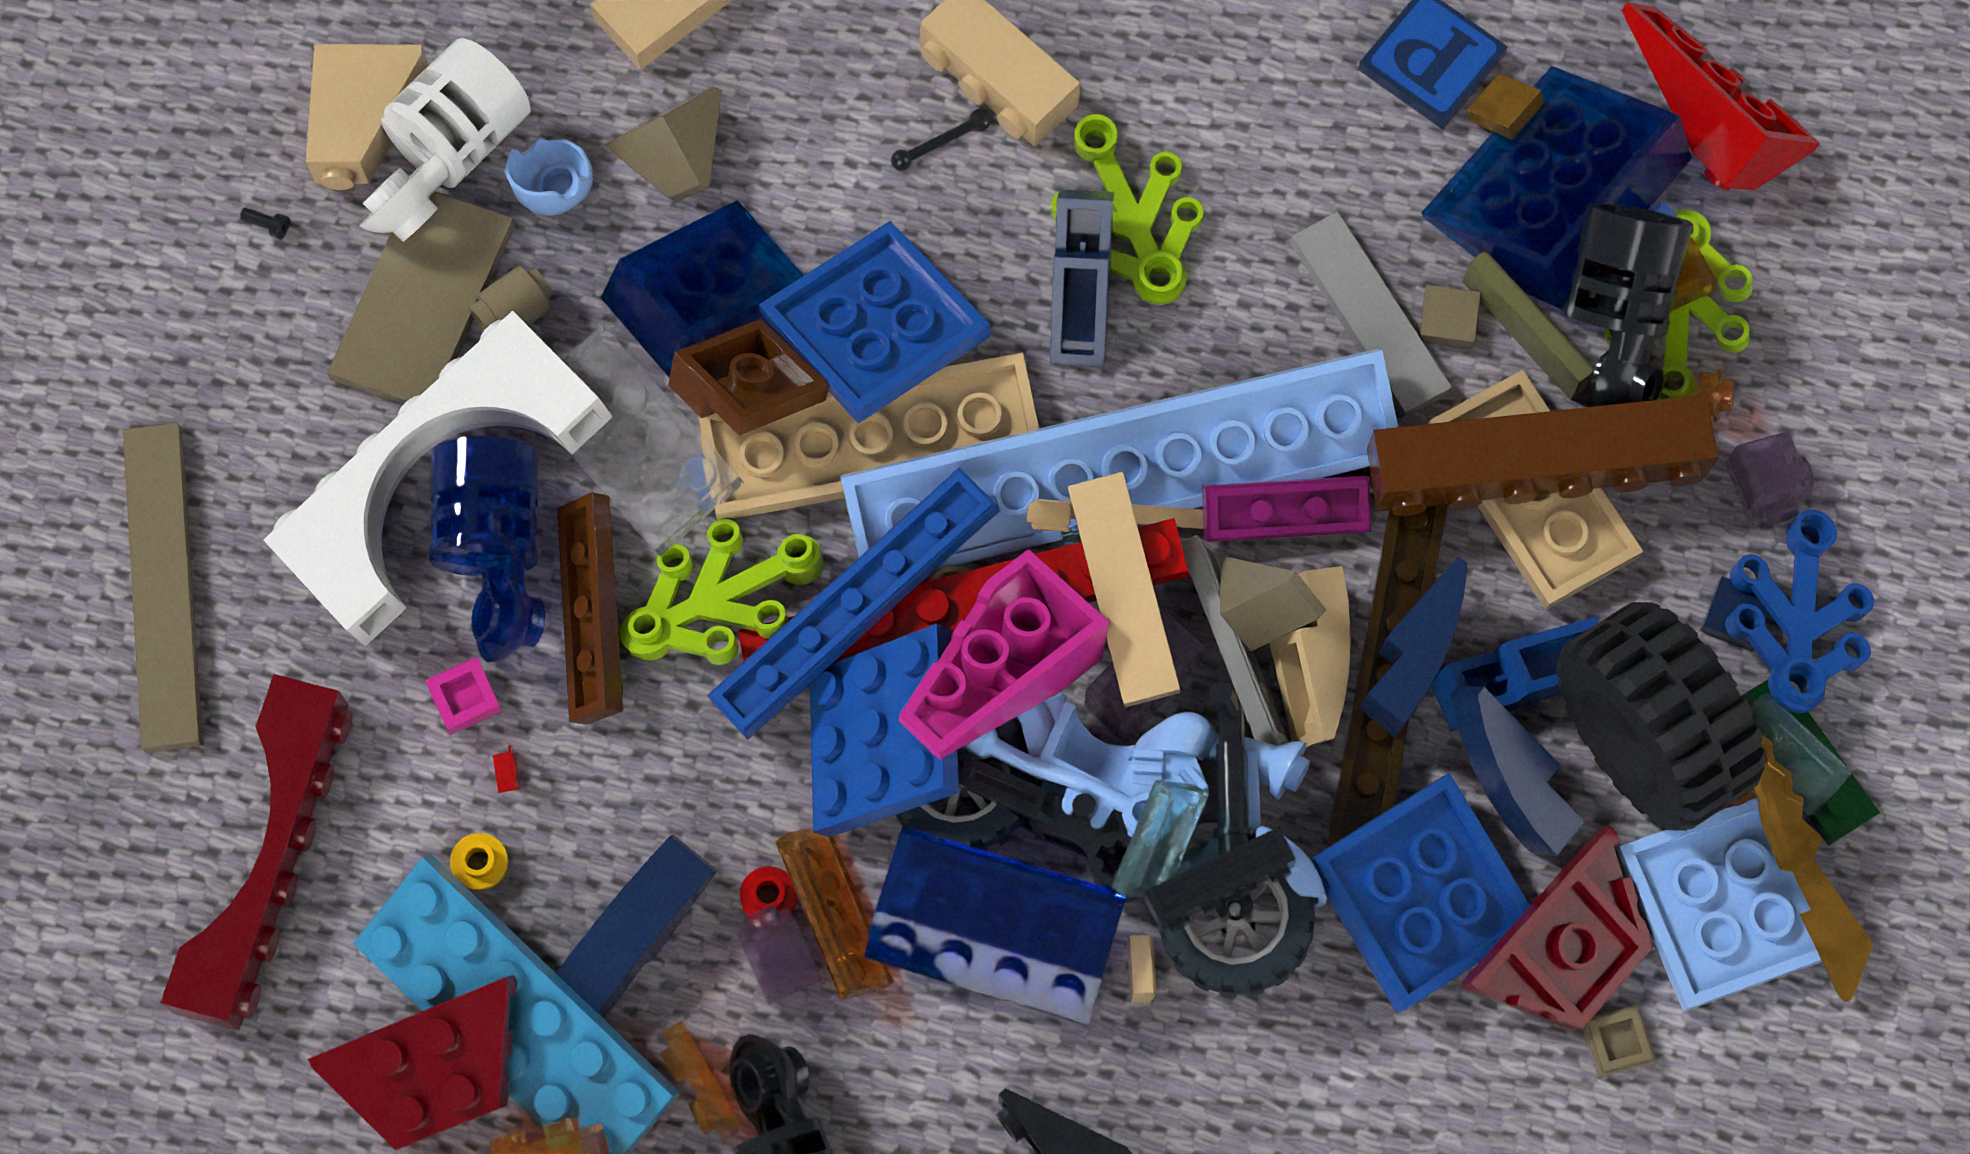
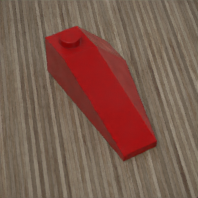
M1627 2L1621 11L1692 154L1706 166L1704 170L1705 176L1717 187L1726 191L1730 189L1755 191L1813 153L1820 145L1802 125L1771 98L1766 103H1763L1758 98L1739 89L1746 78L1733 68L1728 69L1711 59L1704 61L1702 56L1706 52L1705 46L1655 6Z

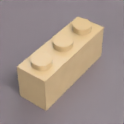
M944 0L919 23L920 52L928 64L937 71L941 72L944 69L949 71L959 80L958 85L964 95L976 105H981L984 102L998 114L997 120L999 124L1013 138L1019 139L1023 136L1035 147L1079 105L1080 82L986 0Z

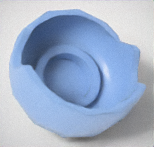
M537 137L532 147L521 153L516 149H512L508 155L504 170L517 200L535 214L555 216L565 213L585 199L593 185L594 172L584 149L567 139L546 140L543 137Z

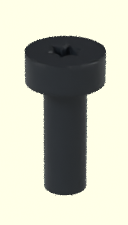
M244 207L240 214L241 220L268 229L271 237L280 240L284 238L291 225L290 217L280 213L272 217Z

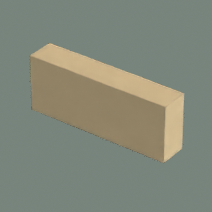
M595 0L590 4L594 21L641 71L732 0Z

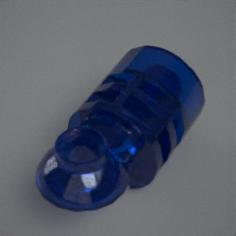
M469 436L444 441L436 445L431 451L430 501L433 505V513L430 515V530L433 534V543L429 547V561L434 567L445 572L466 576H482V590L478 594L473 606L471 626L480 656L489 663L502 661L510 657L521 646L534 647L539 642L545 626L546 614L543 601L539 597L528 596L526 590V571L532 569L538 563V550L535 545V535L538 533V519L535 514V508L538 505L539 456L534 447L521 441L493 436Z

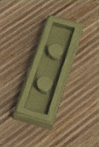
M1483 251L1470 261L1462 281L1470 291L1481 292L1480 302L1570 400L1586 388L1594 372L1593 366L1488 252Z

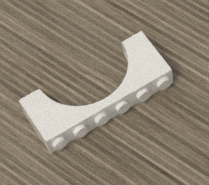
M512 311L503 320H497L490 324L482 333L480 341L463 357L450 361L442 369L439 379L426 391L406 401L400 408L398 416L380 433H375L366 438L358 447L356 455L339 471L326 475L316 486L315 493L302 505L282 515L275 523L273 531L263 540L346 631L366 646L407 608L397 596L386 573L382 553V530L386 511L395 489L407 471L420 457L434 446L456 434L488 426H514L529 429L551 438L573 454L613 416L599 397Z

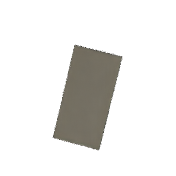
M435 191L429 197V200L438 209L420 228L404 242L391 232L327 372L330 380L401 405L410 398L421 395L439 379L442 369L450 361L458 357L474 321L468 308L478 301L476 295L489 287L516 226L512 217Z

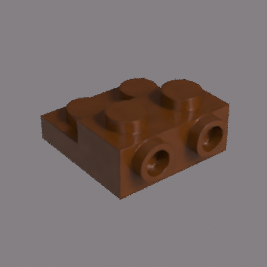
M762 319L738 328H732L723 334L675 351L668 386L701 419L717 413L739 436L826 401L830 385Z

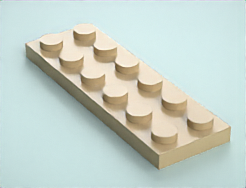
M1023 353L946 366L859 424L829 391L826 401L740 436L717 413L702 419L698 416L717 520L736 519L844 499L840 475L1039 429Z

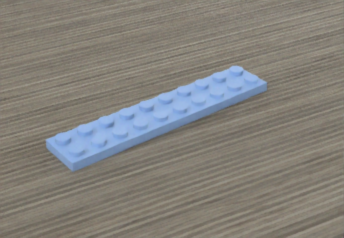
M1374 349L840 475V480L859 558L960 467L997 504L999 512L936 569L938 570L947 566H955L1080 536L1076 519H1071V523L1068 525L1069 532L1032 529L1031 522H1026L1028 502L1034 503V499L1061 501L1071 499L1068 490L1070 485L1123 471L1131 504L1194 509L1202 507V485L1314 479L1369 467L1367 447L1373 430L1398 427L1383 350Z

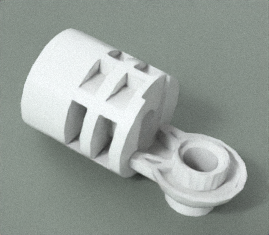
M465 38L456 39L385 107L384 116L380 120L386 134L402 155L417 169L410 176L401 168L397 169L363 202L372 213L359 225L360 228L375 233L393 232L404 242L438 209L429 200V197L441 185L447 188L456 187L529 115L531 107L521 84L508 68L487 49Z

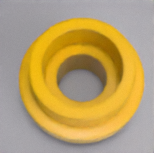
M474 833L462 838L455 845L450 855V869L452 874L467 889L485 891L495 887L504 878L508 869V855L502 843L494 836L485 833ZM476 852H484L488 854L486 866L479 870L469 868L468 861L471 855Z

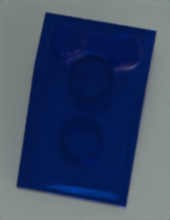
M737 200L620 258L600 298L663 372L670 377L675 351L723 334L732 328L752 323L760 316L759 304L804 275Z

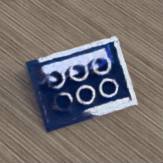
M1551 66L1533 86L1541 90L1545 103L1513 140L1492 132L1421 214L1426 221L1473 257H1477L1483 251L1488 252L1524 293L1562 310L1565 300L1569 298L1572 287L1570 278L1573 268H1576L1579 256L1577 248L1587 204L1589 202H1607L1649 209L1692 160L1680 115Z

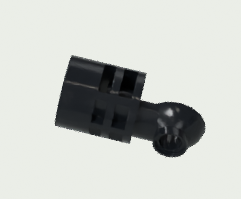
M1589 202L1587 204L1577 248L1579 256L1576 268L1572 270L1570 278L1572 287L1569 298L1565 300L1563 313L1578 321L1613 330L1609 351H1606L1600 357L1592 374L1590 393L1591 397H1593L1594 407L1659 400L1663 389L1664 371L1662 367L1650 364L1649 360L1655 336H1663L1668 333L1670 324L1668 318L1671 306L1675 303L1677 295L1678 276L1682 274L1693 224L1689 221L1634 206L1607 202Z
M757 1034L741 1036L732 1048L729 1061L730 1086L734 1099L737 1101L743 1114L755 1126L758 1136L737 1145L739 1152L735 1154H833L819 1118L806 1119L798 1099L804 1096L809 1086V1071L802 1054L794 1047L786 1046L781 1048L776 1042Z

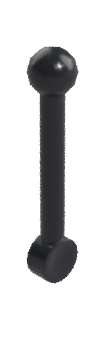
M976 109L971 113L969 121L909 151L902 149L895 151L891 157L892 166L899 171L907 170L913 160L973 130L985 131L991 124L990 113L984 109Z

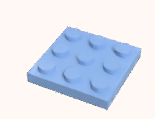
M1756 798L1739 806L1723 809L1693 829H1688L1687 831L1664 830L1622 845L1615 851L1625 876L1632 879L1638 897L1637 904L1683 1012L1822 962L1799 915L1809 911L1810 908L1793 873L1779 870L1760 823L1758 801Z

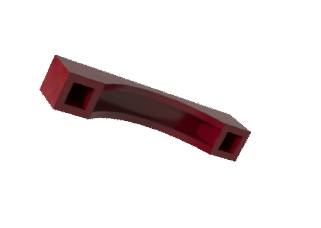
M273 674L255 726L265 751L270 778V813L262 849L248 879L230 905L205 930L179 947L160 1002L161 1005L172 1013L238 1031L240 1030L243 1018L250 1019L255 1013L261 994V986L256 984L262 962H270L279 942L280 931L278 928H274L280 908L281 906L288 907L294 898L298 884V874L293 873L299 852H307L314 839L316 819L311 818L317 798H325L329 793L335 770L334 765L329 763L336 743L343 744L350 732L352 712L347 710L349 704L340 691Z

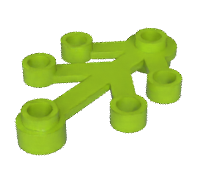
M1088 115L1082 118L1076 125L1074 148L1082 159L1093 162L1105 190L1114 192L1115 211L1113 212L1112 235L1130 241L1137 256L1134 257L1112 250L1111 272L1132 280L1135 292L1144 301L1154 305L1172 303L1182 295L1186 287L1187 273L1185 267L1180 262V257L1191 232L1196 231L1202 224L1203 206L1197 199L1192 197L1178 199L1173 204L1170 219L1172 226L1159 250L1150 231L1169 187L1175 185L1181 177L1182 163L1180 158L1168 151L1159 152L1153 156L1149 167L1150 177L1137 204L1113 153L1117 144V128L1115 124L1104 115ZM1090 137H1099L1105 142V145L1102 148H1091L1086 145L1085 141ZM1161 163H1168L1175 168V172L1169 176H1163L1156 171V167ZM1059 191L1055 193L1051 200V215L1055 221ZM1189 208L1196 213L1197 217L1187 222L1181 220L1177 213L1181 209ZM1155 273H1162L1168 277L1169 283L1159 287L1153 285L1149 278Z
M1689 209L1674 211L1677 214L1676 217L1693 224V233L1690 236L1682 274L1678 276L1675 303L1671 306L1668 318L1670 324L1665 339L1664 367L1662 368L1664 371V383L1670 378H1679L1684 384L1675 391L1667 390L1663 386L1659 400L1697 396L1695 376L1687 368L1690 311L1716 335L1717 343L1722 350L1729 353H1737L1744 350L1750 342V329L1747 321L1737 315H1728L1692 281L1693 261L1719 283L1722 297L1730 302H1741L1751 295L1753 291L1751 272L1742 265H1731L1710 245L1711 228L1707 219L1702 214ZM1735 277L1742 278L1746 282L1742 288L1737 290L1726 286V283ZM1604 328L1605 338L1610 346L1613 330ZM1729 328H1738L1743 332V335L1737 340H1727L1723 337V333Z
M730 519L717 520L707 530V539L711 548L690 598L673 607L672 604L681 581L687 579L692 574L694 564L685 546L681 544L665 546L657 555V564L661 573L647 606L632 611L621 624L620 640L625 650L632 656L646 661L660 659L672 649L707 657L711 663L716 665H724L731 662L737 656L739 646L730 628L719 625L709 628L705 633H700L683 627L702 619L757 631L761 637L770 639L789 622L784 606L775 600L763 601L756 607L735 603V601L783 577L788 582L796 585H804L816 580L824 569V559L818 543L813 538L803 534L790 535L782 541L777 550V555L723 581L733 555L741 550L744 540L736 522ZM724 534L733 535L726 542H717L719 537ZM805 552V553H804L802 556H800V557H797V558H793V557H792V556H793L794 554H796V553ZM672 559H683L680 565L667 567ZM768 616H779L778 620L772 624L762 623ZM654 626V629L649 633L640 634L643 629ZM728 641V644L720 650L711 649L716 642Z

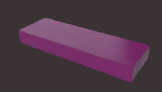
M1369 476L1202 485L1204 540L1207 542L1372 532Z

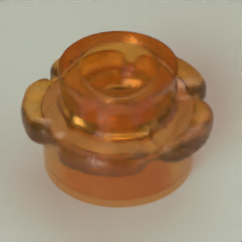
M1717 369L1716 373L1701 372L1698 382L1697 396H1707L1710 416L1713 417V422L1715 423L1720 421L1721 412L1732 413L1734 404L1735 380L1725 379L1723 369Z

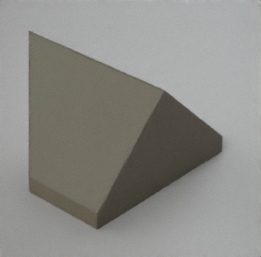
M714 86L706 89L604 145L632 170L672 200L681 201L708 189L722 90Z

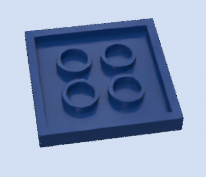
M891 221L759 304L760 316L764 322L830 384L828 390L830 394L858 424L991 337L988 321Z
M936 623L833 663L810 683L814 833L832 837L959 793L957 750L939 760L899 722V715L932 664L939 660L951 642V629Z
M1450 773L1435 780L1310 858L1321 878L1327 898L1397 1013L1410 1008L1479 963L1530 906Z

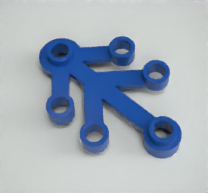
M1813 509L1800 513L1786 530L1787 547L1795 555L1791 602L1771 578L1769 567L1761 557L1753 554L1745 555L1730 571L1732 584L1744 593H1754L1788 637L1787 653L1765 627V617L1758 607L1748 603L1741 604L1728 615L1725 622L1728 634L1736 641L1749 642L1771 670L1768 686L1774 700L1784 709L1794 713H1806L1813 710L1824 698L1826 680L1842 670L1854 671L1858 669L1871 655L1868 641L1862 635L1851 632L1846 633L1835 642L1831 652L1814 661L1811 660L1812 643L1814 640L1846 620L1850 622L1861 620L1874 607V597L1871 591L1864 585L1853 583L1845 587L1833 602L1815 612L1819 557L1835 543L1837 529L1828 515ZM1803 534L1809 536L1810 539L1812 540V543L1809 542V541L1803 536ZM1743 568L1750 569L1755 574L1756 580L1749 578ZM1848 596L1856 598L1860 602L1861 609L1854 607L1850 603ZM1739 617L1747 619L1752 629L1744 627ZM1845 646L1851 647L1855 651L1857 658L1851 657L1846 652ZM1790 681L1794 682L1799 687L1800 692L1792 686Z

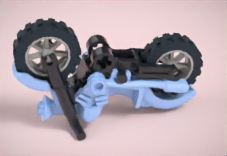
M1224 681L1214 683L1209 690V696L1218 713L1216 729L1203 716L1193 712H1182L1163 720L1142 735L1135 745L1124 747L1108 745L1092 736L1081 723L1076 705L1066 701L1067 697L1062 692H1059L957 750L959 793L950 796L945 814H941L929 804H925L896 814L895 817L905 832L917 839L922 846L932 851H935V849L944 851L946 855L962 856V853L972 852L973 855L989 852L988 847L997 843L1000 846L1005 844L1013 837L1012 832L1017 827L1043 838V840L1052 845L1083 856L1088 861L1095 886L1100 895L1110 902L1121 904L1131 902L1142 894L1147 883L1146 868L1152 862L1160 867L1164 859L1182 841V838L1191 829L1200 824L1218 823V828L1213 829V838L1207 840L1208 844L1200 848L1194 846L1184 853V859L1177 866L1174 864L1165 877L1166 880L1271 831L1272 829L1261 826L1259 782L1269 785L1270 793L1279 800L1287 788L1296 792L1306 775L1310 760L1303 757L1306 742H1285L1275 746L1245 737V720L1242 704L1236 698L1232 687ZM993 757L1001 761L1003 771L983 763V760ZM1038 779L1043 781L1041 787L1037 786ZM960 799L963 804L980 809V811L973 815L956 817ZM1285 837L1296 858L1295 866L1290 869L1292 872L1290 876L1276 883H1272L1268 879L1258 884V891L1246 898L1238 899L1235 895L1223 901L1225 906L1217 911L1218 918L1194 928L1191 916L1189 917L1191 923L1177 931L1171 932L1169 927L1162 931L1159 929L1163 947L1172 960L1173 965L1181 975L1192 980L1198 988L1207 992L1209 990L1219 992L1224 997L1237 998V994H1249V997L1265 993V989L1273 985L1277 987L1289 978V974L1303 963L1314 936V909L1326 905L1327 896L1321 878L1312 861L1300 847ZM1123 859L1130 864L1129 872L1117 870L1112 878L1106 873L1107 864L1118 867ZM1269 888L1277 900L1280 912L1254 911L1253 904ZM1256 923H1279L1276 935L1268 946H1265L1255 933ZM1220 930L1222 936L1225 937L1221 955L1209 950L1200 941V938ZM1245 935L1258 952L1248 957L1231 958L1236 936Z

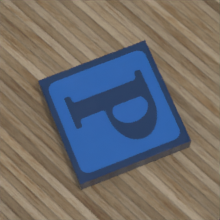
M1411 0L1361 59L1358 70L1444 130L1505 56L1508 46L1442 0Z

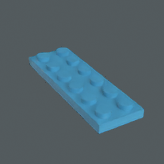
M433 855L420 859L353 943L422 1011L501 978L514 975L517 983L516 995L510 996L508 1030L513 1031L512 1052L506 1064V1071L510 1077L508 1095L569 1154H630L681 1093Z

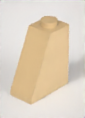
M314 44L306 164L315 184H322L324 187L333 190H347L352 188L354 184L370 183L392 144L380 120L384 116L385 107L429 66L422 45Z

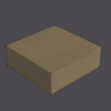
M1426 285L1419 337L1422 342L1472 349L1476 338L1481 292Z
M1639 1005L1592 1017L1582 1029L1598 1078L1651 1065L1657 1061Z

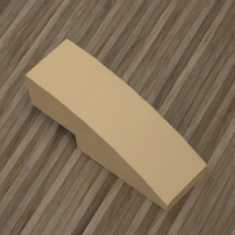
M1343 566L1308 570L1298 574L1325 607L1326 611L1319 619L1270 642L1291 741L1306 742V748L1335 738L1344 707L1350 668L1351 629L1349 600Z

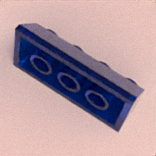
M902 826L874 912L864 958L1089 1026L1127 894Z

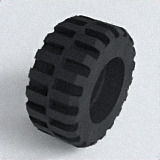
M1631 602L1564 645L1556 665V675L1560 678L1557 684L1560 694L1565 698V708L1570 719L1574 720L1584 745L1589 747L1595 756V762L1612 779L1614 787L1621 795H1626L1631 801L1632 806L1641 814H1647L1650 821L1654 824L1665 826L1667 830L1687 831L1688 829L1695 828L1758 785L1765 768L1763 765L1766 761L1765 750L1760 746L1762 736L1759 727L1754 724L1751 718L1753 712L1747 700L1742 699L1736 688L1737 683L1729 671L1726 672L1717 660L1719 657L1709 645H1705L1698 638V633L1688 623L1680 622L1677 614L1668 608L1661 609L1659 604L1653 602Z

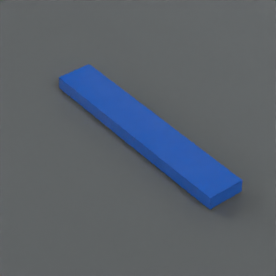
M959 467L707 695L708 698L739 732L749 740L999 512L997 504Z

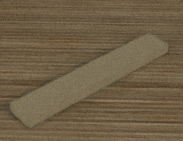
M179 423L123 429L141 748L145 753L199 747L203 746L183 429Z

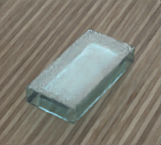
M1155 780L1112 888L1125 897L1144 898L1145 890L1174 877L1209 793L1195 784Z

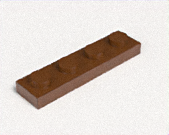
M594 492L557 508L569 722L577 724H591L623 711V685L620 670L610 496Z

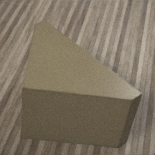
M1226 557L1220 564V615L1250 652L1319 619L1326 611L1325 607L1296 571Z

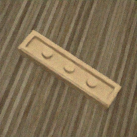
M1123 471L1068 486L1100 614L1109 621L1106 638L1125 708L1181 693Z

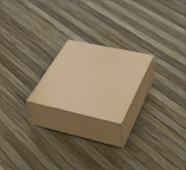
M1131 935L1127 945L1130 1002L1151 1003L1156 993L1153 938L1150 935Z

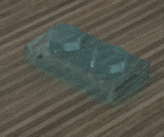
M1769 693L1761 695L1750 707L1753 712L1751 718L1754 724L1759 727L1760 733L1772 741L1774 760L1791 772L1793 793L1803 797V811L1810 816L1825 804L1853 772L1794 716L1781 707Z

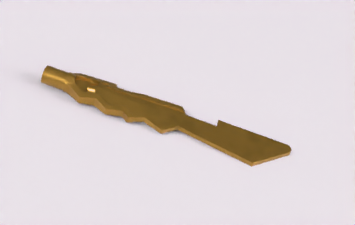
M1761 734L1762 741L1760 746L1765 750L1766 761L1763 765L1765 768L1758 785L1752 789L1758 801L1760 823L1779 870L1792 872L1810 910L1799 915L1839 998L1847 1002L1854 997L1874 944L1814 860L1823 837L1802 819L1803 797L1793 793L1791 772L1774 760L1772 741Z

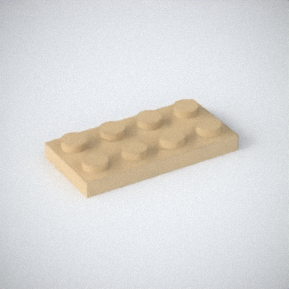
M1521 370L1436 416L1428 424L1548 412L1550 410L1524 370ZM1602 488L1593 489L1590 494L1577 498H1562L1558 492L1539 494L1536 499L1521 504H1507L1504 502V498L1482 500V503L1478 506L1545 611L1639 559L1643 553L1642 548Z

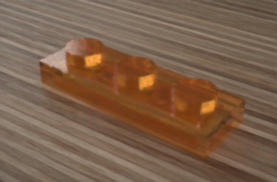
M813 828L788 832L775 841L840 1000L876 993L895 983L834 836L826 837L814 833Z

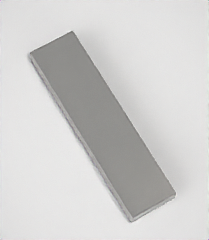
M1337 211L1292 235L1290 240L1291 246L1359 352L1374 349L1383 350L1393 404L1401 417L1404 419L1449 395L1452 386L1339 212Z
M1196 535L1182 541L1181 544L1188 571L1239 701L1242 704L1254 739L1275 746L1290 742L1254 650L1250 652L1220 615V563L1213 546Z

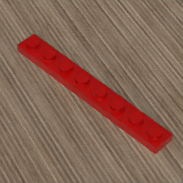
M1175 518L1138 527L1153 586L1190 577ZM1082 542L1035 554L1088 603L1097 601ZM1013 560L920 583L833 663L936 623L951 629L953 633L960 621L966 619L977 602L978 593L986 581ZM775 621L768 622V623H764V624H772V623H774ZM748 629L737 630L744 661L769 640L761 637L757 631Z

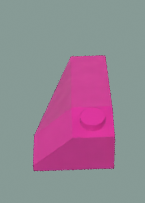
M1028 549L986 581L978 593L977 602L964 621L961 620L952 633L951 642L939 660L932 664L899 715V722L940 760L1063 691L1100 662L1103 657L1109 621Z

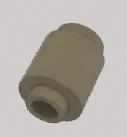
M518 265L477 294L478 301L468 309L483 332L490 324L497 320H503L512 311L529 326L551 310L547 299L553 295V291L537 269L533 268L527 272Z

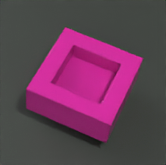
M478 657L425 680L450 736L503 712Z

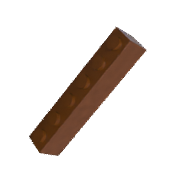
M1706 395L1373 430L1367 447L1377 512L1393 510V514L1397 516L1414 515L1425 511L1426 506L1448 504V507L1452 510H1465L1479 506L1482 500L1504 498V502L1507 504H1521L1536 499L1539 494L1559 492V496L1562 498H1577L1590 494L1593 489L1614 487L1616 492H1633L1647 487L1648 483L1669 481L1671 486H1689L1702 481L1719 458Z

